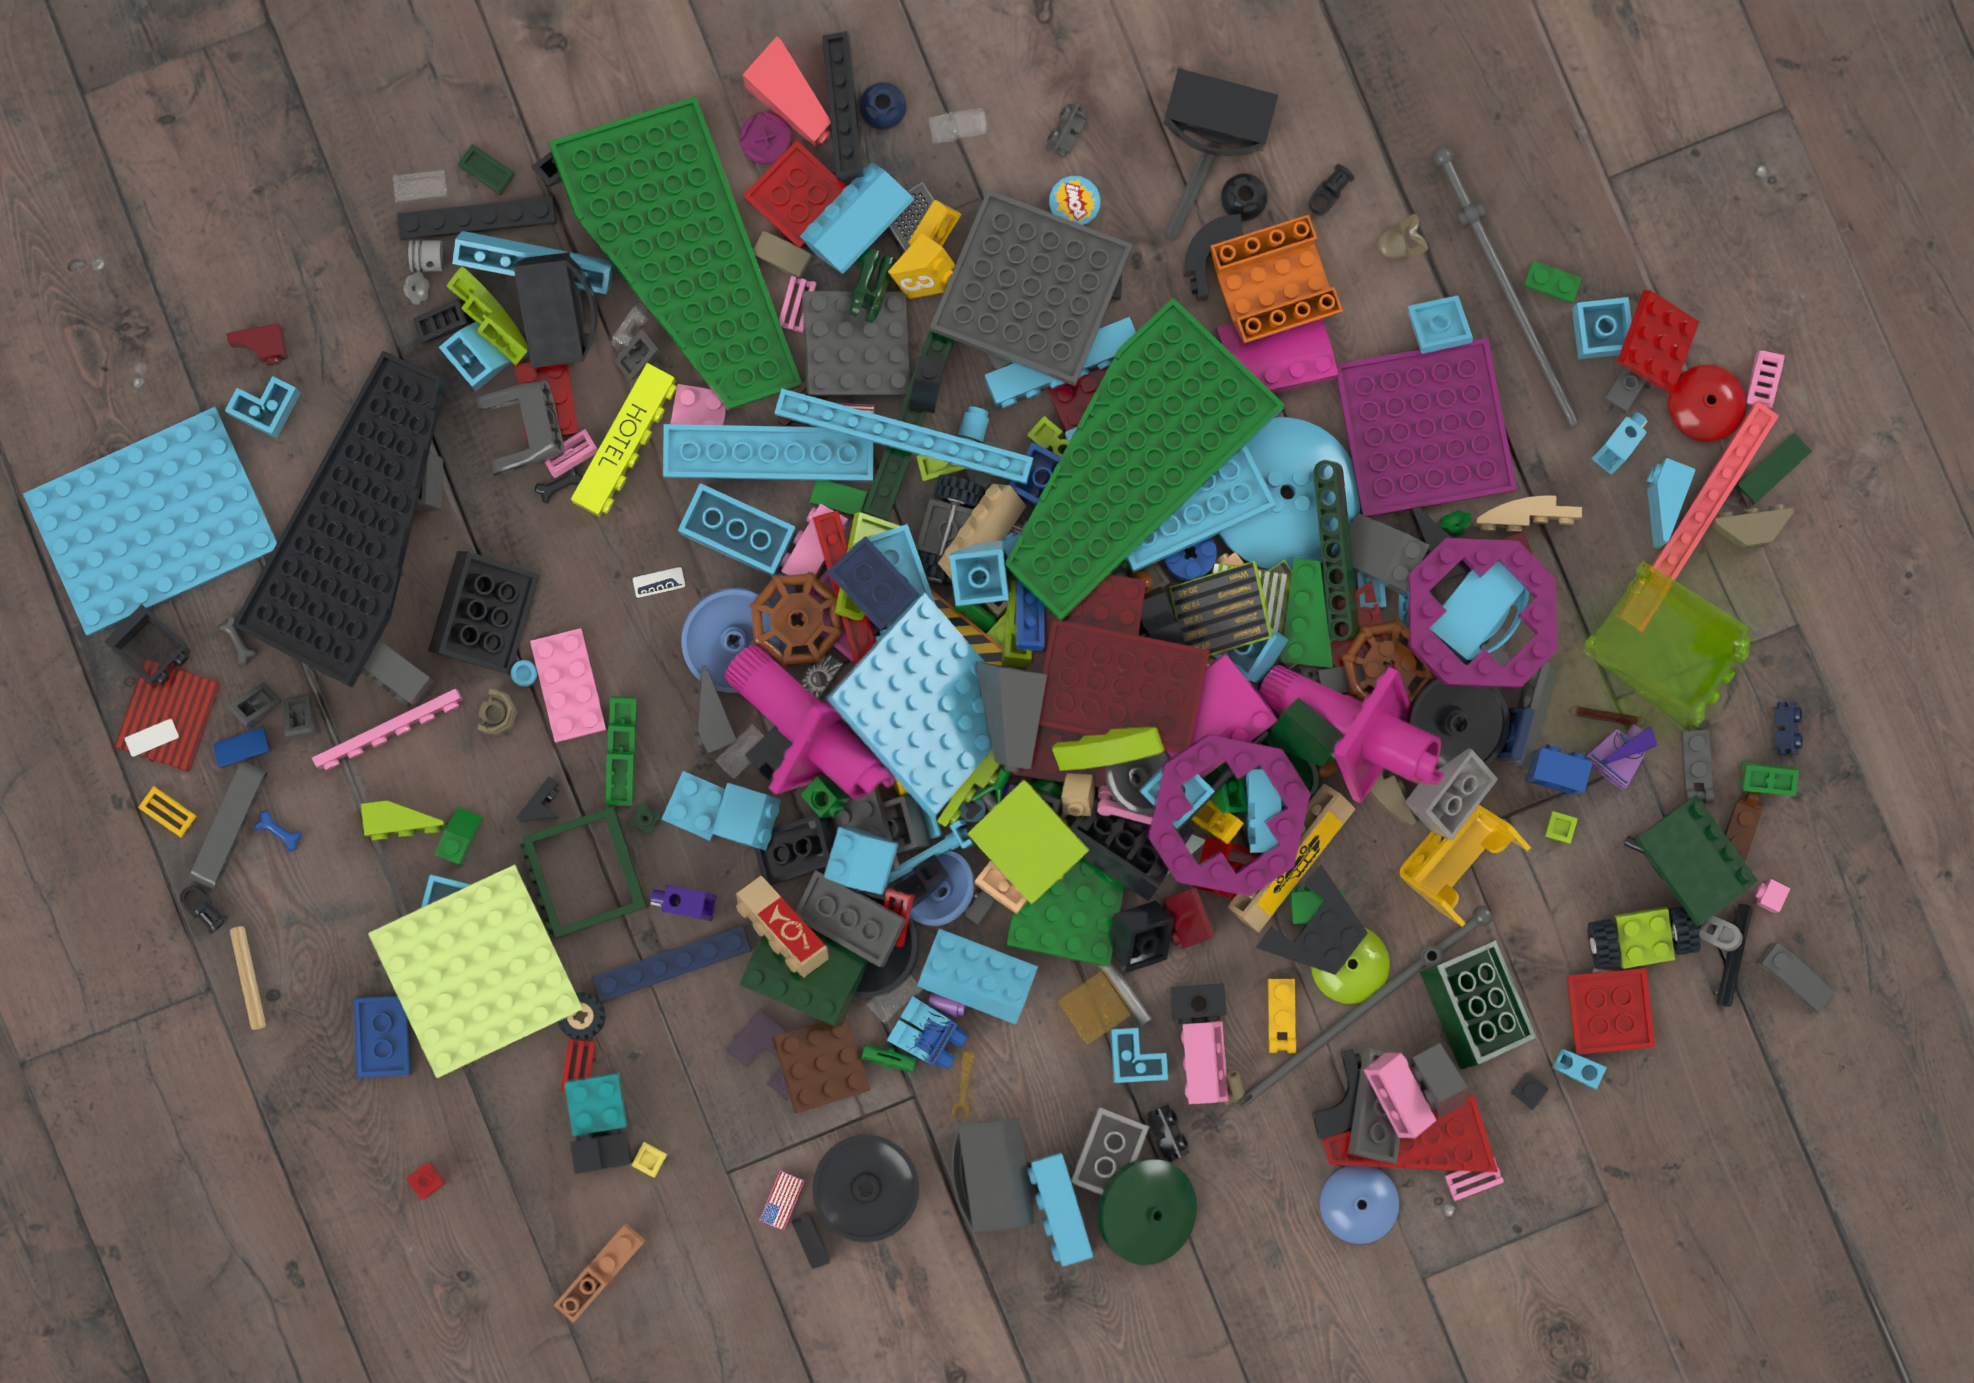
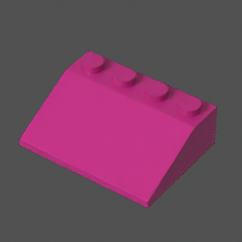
M1322 319L1245 344L1232 324L1217 327L1220 343L1273 394L1333 381L1338 376L1333 350Z
M1224 653L1206 668L1191 744L1207 734L1251 742L1278 721L1270 706L1229 656ZM1166 750L1171 757L1178 753ZM1224 758L1220 759L1219 761H1217L1216 763H1214L1198 775L1203 779L1214 769L1220 766L1223 762H1225Z

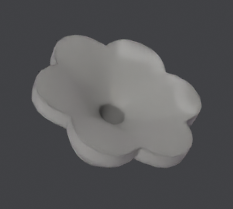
M415 272L413 275L407 276L406 284L403 287L406 297L410 298L414 305H419L421 301H426L429 297L427 290L430 287L428 279L424 278L421 272Z

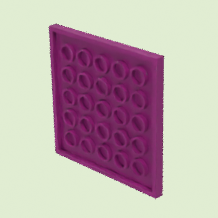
M1488 338L1472 340V343L1424 354H1421L1420 350L1336 364L1338 371L1336 378L1357 484L1360 509L1363 516L1383 515L1411 510L1417 506L1423 508L1515 492L1517 490Z

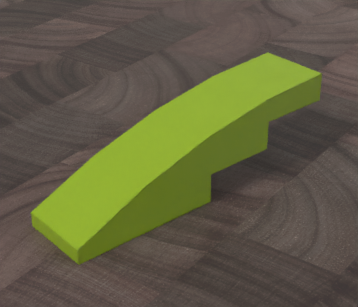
M462 266L452 277L447 287L465 302L461 309L480 324L476 332L517 365L529 350L528 344L498 301Z
M1144 727L1111 729L1106 735L1083 736L1080 741L1057 742L1052 747L1059 769L1062 771L1132 761L1162 753L1164 748L1157 728Z

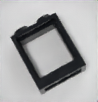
M142 604L104 641L121 660L153 689L158 685H164L171 677L170 673L176 667L183 666L188 661L189 654L191 653L189 647ZM148 622L178 648L152 676L122 650Z

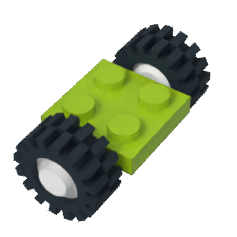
M1683 906L1670 908L1669 910L1667 907L1614 915L1615 926H1613L1611 919L1589 922L1588 924L1589 948L1592 952L1593 963L1597 969L1618 966L1620 963L1621 967L1625 969L1675 960L1674 951L1676 955L1699 952L1701 948L1700 929H1698Z

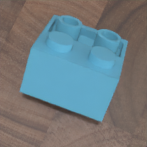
M477 322L459 330L439 346L442 353L476 392L512 363L476 332L480 326Z

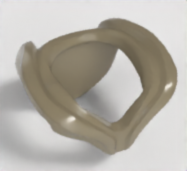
M1417 214L1409 215L1401 225L1388 229L1379 236L1377 248L1383 256L1389 259H1400L1409 256H1421L1427 252L1428 245L1426 240L1416 232L1419 227ZM1408 226H1410L1408 229L1409 237L1419 243L1415 248H1410L1405 238Z

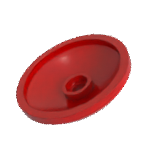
M1698 365L1686 370L1679 376L1674 392L1668 395V411L1676 428L1688 438L1700 442H1715L1732 434L1741 424L1746 411V397L1742 385L1732 373L1715 365ZM1707 396L1714 398L1715 403L1713 405L1707 402Z

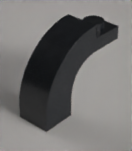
M1241 214L1223 216L1210 221L1191 240L1183 263V277L1194 276L1193 279H1190L1191 294H1196L1197 301L1207 300L1209 296L1206 260L1211 254L1210 246L1243 235Z
M1354 1049L1340 1051L1347 1078V1089L1344 1097L1331 1108L1312 1112L1318 1139L1338 1135L1353 1125L1360 1079L1358 1069H1361L1362 1065L1359 1053L1354 1054Z

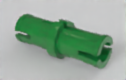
M866 1043L861 1059L882 1064L887 1069L893 1067L912 1073L917 1057L894 1052L893 1048L887 1050Z

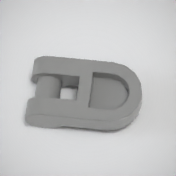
M1712 916L1699 927L1701 941L1722 950L1733 951L1742 943L1743 938L1740 930L1735 925L1718 917ZM1712 926L1717 927L1714 935L1709 934Z

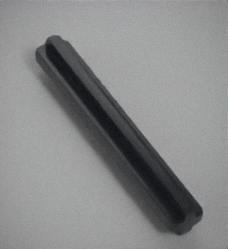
M1739 904L1737 906L1733 925L1740 930L1743 939L1737 949L1727 952L1717 997V1004L1724 1007H1731L1752 915L1753 908L1746 904Z

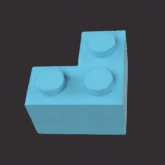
M272 376L261 399L236 388L225 412L231 417L277 439L301 392L296 387Z
M1138 1028L1110 1030L1113 1083L1168 1080L1167 1054H1140Z

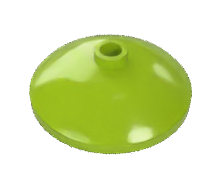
M1365 928L1368 932L1336 975L1311 967L1312 976L1317 987L1334 1001L1344 1004L1361 1003L1383 987L1387 981L1390 971L1388 951L1382 940L1367 928ZM1350 959L1356 960L1357 966L1355 969L1348 967Z

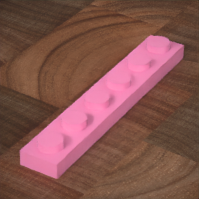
M453 689L312 757L314 764L319 769L330 770L340 764L339 760L347 756L349 759L363 754V748L370 745L374 748L388 741L386 737L396 733L397 736L409 732L411 730L410 726L419 721L422 725L435 719L434 714L442 710L445 713L455 710L459 707L458 703L463 701L461 694L457 689Z

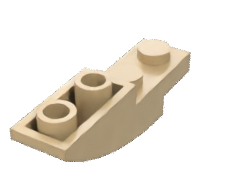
M1556 496L1527 497L1510 501L1487 511L1473 522V527H1480V531L1494 532L1496 528H1506V532L1521 533L1522 529H1526L1529 526V519H1533L1532 523L1547 524L1548 520H1559L1558 524L1573 525L1574 521L1582 518V507L1556 506Z

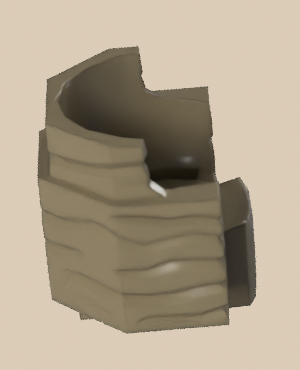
M490 689L488 702L483 701L480 706L479 717L482 719V722L479 723L477 730L498 736L513 728L518 711L507 693Z

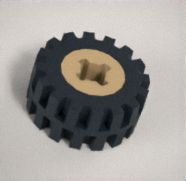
M578 992L576 995L583 1009L559 1020L558 1024L565 1035L576 1040H586L597 1035L603 1028L606 1018L605 1009L600 1000L594 995Z

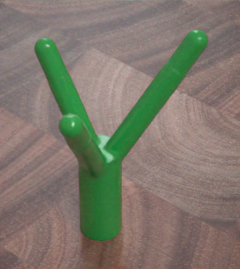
M1005 765L1002 766L994 784L974 795L971 800L974 802L991 791L996 790L995 798L997 799V804H999L1003 800V788L1011 771L1004 770Z

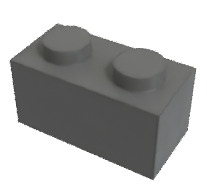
M979 889L973 897L975 899L973 904L969 903L964 910L966 913L964 916L977 925L996 900L984 890L980 891Z

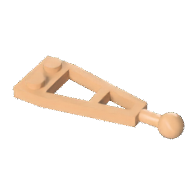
M1063 810L1061 820L1067 825L1068 821L1064 819L1067 815H1064ZM992 861L988 863L975 880V885L1015 914H1018L1028 901Z

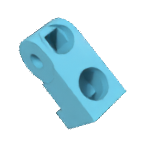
M1560 1049L1552 1069L1594 1090L1598 1088L1607 1068L1564 1049Z

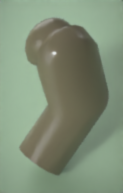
M1231 1071L1227 1074L1229 1101L1223 1102L1224 1105L1237 1103L1244 1096L1245 1092L1239 1072Z

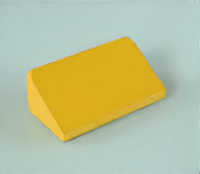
M934 200L910 238L909 245H912L923 233L942 247L960 218L961 213L940 201Z

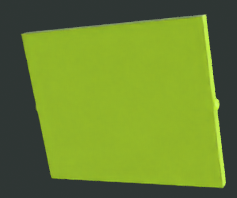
M1023 780L999 804L994 805V809L967 833L1031 904L1042 896L1056 881L1061 880L1063 875L1089 851L1026 780Z

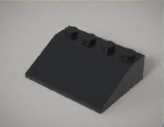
M457 551L428 652L510 675L539 574L468 551Z
M1096 787L1091 816H1077L1070 827L1072 832L1089 849L1082 858L1149 901L1169 872L1164 861L1147 837L1151 825L1113 814L1108 816L1099 814L1098 802L1101 800L1098 798L1099 787ZM1187 826L1179 833L1185 845L1194 832Z

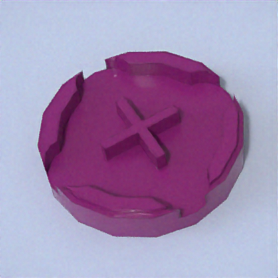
M769 112L754 115L742 126L740 132L741 148L744 154L755 163L761 165L774 164L791 146V132L787 123L778 115Z

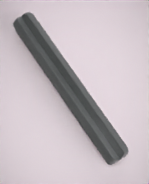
M1201 153L1165 230L1164 236L1171 240L1178 238L1216 155Z

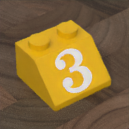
M921 233L891 267L888 273L902 292L906 294V297L913 299L945 292L956 265L943 247Z

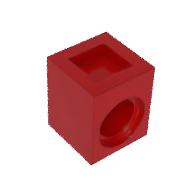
M427 1162L406 1178L420 1200L426 1199L447 1183L432 1162Z

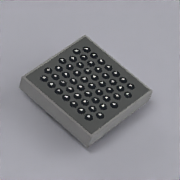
M923 182L907 191L914 200L889 225L904 252L911 246L909 245L910 238L934 201Z

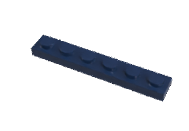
M740 926L592 978L599 1000L604 1002L750 952L751 948L744 927Z

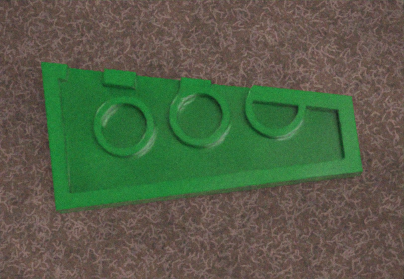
M1298 557L1293 559L1284 637L1288 639V642L1282 650L1281 662L1333 668L1320 560Z

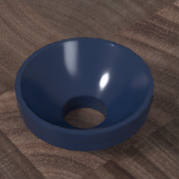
M879 82L871 85L864 91L860 99L861 116L869 126L875 129L886 130L893 128L905 116L907 109L905 96L897 86L891 83ZM881 95L887 96L891 101L890 106L886 109H879L875 105L877 97Z

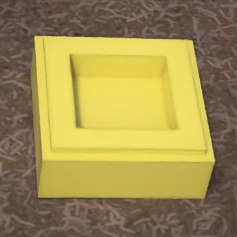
M643 1142L631 1166L655 1178L667 1153Z

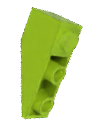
M390 801L361 804L364 836L372 837V841L388 839V834L398 833V837L414 836V831L424 830L425 834L441 832L440 827L447 826V823Z

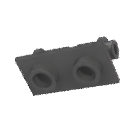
M1079 103L1065 105L1059 113L1058 118L1060 120L1056 128H1053L1047 137L1048 144L1045 150L1057 149L1056 154L1064 158L1066 154H1070L1077 140V137L1070 134V131L1072 130L1077 134L1081 132L1088 118L1086 116L1088 111L1079 107Z

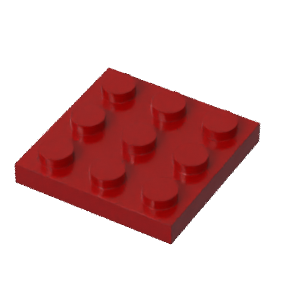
M796 140L743 195V198L792 244L802 248L806 243L800 235L847 186L838 181L831 171Z
M1643 290L1617 363L1664 392L1673 393L1700 321L1653 291Z
M1646 968L1566 976L1576 1055L1655 1047Z

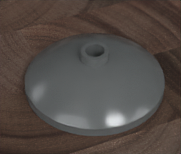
M1164 750L1162 753L1144 758L1106 765V782L1114 799L1123 808L1139 815L1153 814L1154 805L1139 789L1163 767L1164 762L1172 758L1169 753ZM1132 776L1135 777L1136 783L1133 782Z

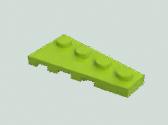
M861 512L855 513L847 552L864 536L868 538L900 526ZM840 588L835 614L857 621L862 620L865 613Z

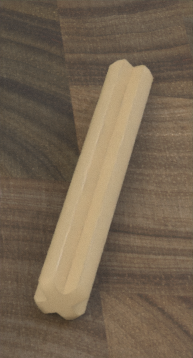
M243 926L230 929V935L252 1030L262 1029L266 1027L246 931Z

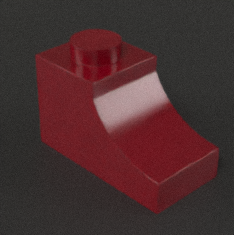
M278 323L226 333L228 343L233 348H247L256 352L257 358L268 366L280 364L282 359H288L283 328Z

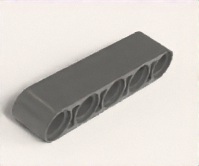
M245 761L240 763L192 868L190 880L213 890L218 887L265 784L268 771Z

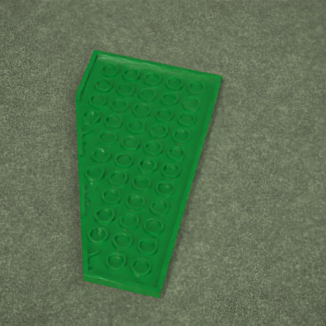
M696 96L549 141V148L575 218L728 411L778 395L781 389L790 391L802 385Z
M1172 298L1117 350L1063 456L1043 490L1023 532L1014 545L1005 563V568L1061 622L1283 410L1285 404L1183 306Z

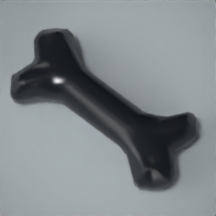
M573 467L566 476L550 484L537 483L534 491L541 495L542 502L548 504L553 493L569 485H579L583 476L577 473L576 467Z

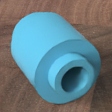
M969 406L968 411L964 412L958 437L983 443L989 423V418H987L989 412L978 407Z

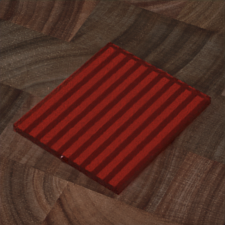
M145 658L142 669L152 676L163 664ZM175 668L170 673L171 677L164 685H158L153 689L138 676L114 748L130 753L125 737L172 719L179 737L143 752L138 756L147 758L150 762L156 761L190 772L220 682L187 672L183 668Z

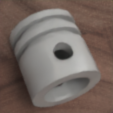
M425 240L422 243L420 241H416V243L409 241L408 257L410 271L415 272V269L417 272H421L422 269L424 272L443 271L444 251L442 240Z

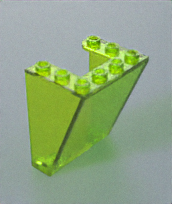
M1642 561L1636 570L1638 575H1636L1633 582L1629 583L1628 590L1601 628L1596 630V635L1594 637L1590 635L1583 645L1584 653L1685 729L1691 731L1694 726L1698 728L1705 719L1707 706H1714L1721 695L1718 691L1723 683L1728 685L1736 673L1733 669L1737 663L1743 664L1750 654L1751 628L1650 564Z

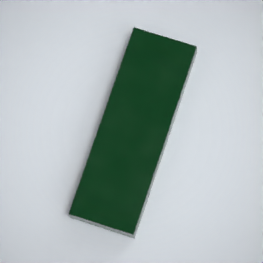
M1794 432L1736 486L1753 504H1756L1812 451Z

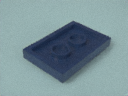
M866 536L827 571V574L880 631L919 596V593Z

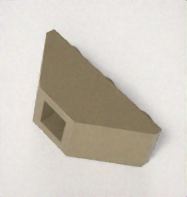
M1784 504L1770 506L1769 511L1759 512V508L1743 510V515L1736 516L1733 515V512H1724L1717 514L1718 518L1711 522V527L1741 549L1765 546L1773 542L1794 513L1793 507L1785 508Z

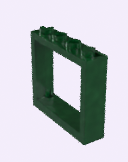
M614 807L522 837L524 843L520 844L524 859H530L532 868L528 869L532 883L538 884L540 894H537L538 903L541 910L546 908L549 918L545 919V924L549 934L554 933L555 938H560L648 908ZM606 819L633 903L561 927L534 842Z

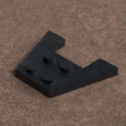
M1320 863L1304 885L1324 899L1321 906L1293 942L1271 926L1256 948L1336 975L1368 932Z

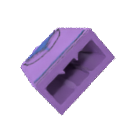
M1635 724L1630 727L1626 734L1618 729L1613 730L1586 754V760L1593 762L1592 768L1620 790L1626 789L1646 752L1643 751L1606 765L1603 764L1602 760L1643 731Z

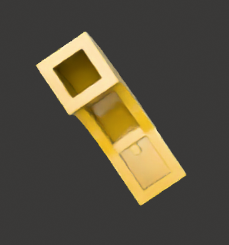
M1210 800L1191 820L1192 823L1206 833L1226 844H1229L1244 824L1234 815L1222 813Z

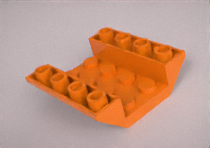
M1309 215L1210 246L1219 288L1232 325L1244 344L1343 312L1335 287L1330 288L1315 247L1317 236Z

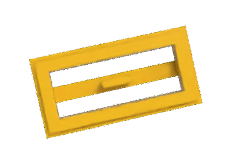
M155 786L152 787L138 807L181 838L185 836V832L190 829L191 824L198 817ZM155 794L188 816V819L185 821L155 800L153 796ZM150 802L183 825L181 829H178L148 808V803Z

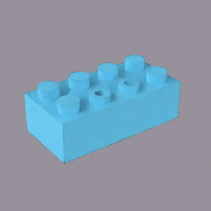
M1499 561L1481 578L1470 569L1442 604L1447 611L1429 629L1464 664L1470 663L1481 652L1480 645L1491 638L1503 625L1511 606L1517 608L1511 626L1505 635L1486 651L1489 654L1493 653L1513 635L1521 622L1517 615L1527 607L1529 591Z

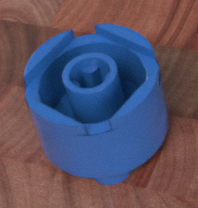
M1210 537L1164 558L1167 572L1181 583L1210 575L1216 561V545ZM1185 552H1195V559L1192 557L1189 560L1185 559Z

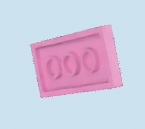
M579 628L530 641L555 743L606 731L605 720L582 629Z

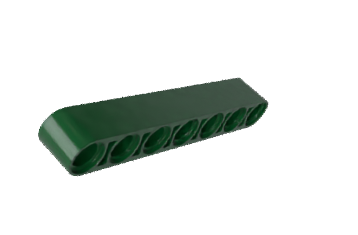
M1322 460L1315 465L1313 475L1330 635L1336 640L1350 641L1356 638L1359 633V620L1344 471L1338 462ZM1330 465L1333 469V474L1329 479H1326L1324 470ZM1332 491L1336 499L1332 505H1329L1327 503V495ZM1335 517L1338 521V527L1335 531H1332L1329 527V522ZM1335 544H1338L1341 548V553L1338 557H1334L1332 554V548ZM1338 570H1341L1344 575L1340 584L1334 578ZM1340 596L1346 599V606L1343 610L1339 609L1337 605V600ZM1343 622H1346L1349 627V631L1345 636L1340 633V626Z

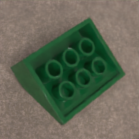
M1697 795L1675 807L1635 839L1697 927L1742 895L1758 881Z
M809 927L827 947L828 960L803 978L798 971L793 972L785 962L786 958L781 953L776 954L769 944V939L763 935L747 964L739 985L833 1026H842L869 960Z
M1496 940L1420 971L1460 1070L1479 1065L1537 1038Z

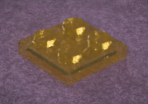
M1099 972L1058 1000V1003L1087 1045L1131 1016L1102 972Z

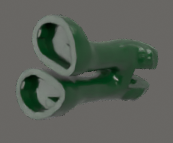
M866 249L855 261V265L861 271L849 307V314L855 318L861 307L867 309L865 322L870 323L876 320L881 310L889 282L894 280L888 271L897 262L894 257L889 255L882 258L878 267L874 289L870 291L869 286L881 256V252L875 249Z

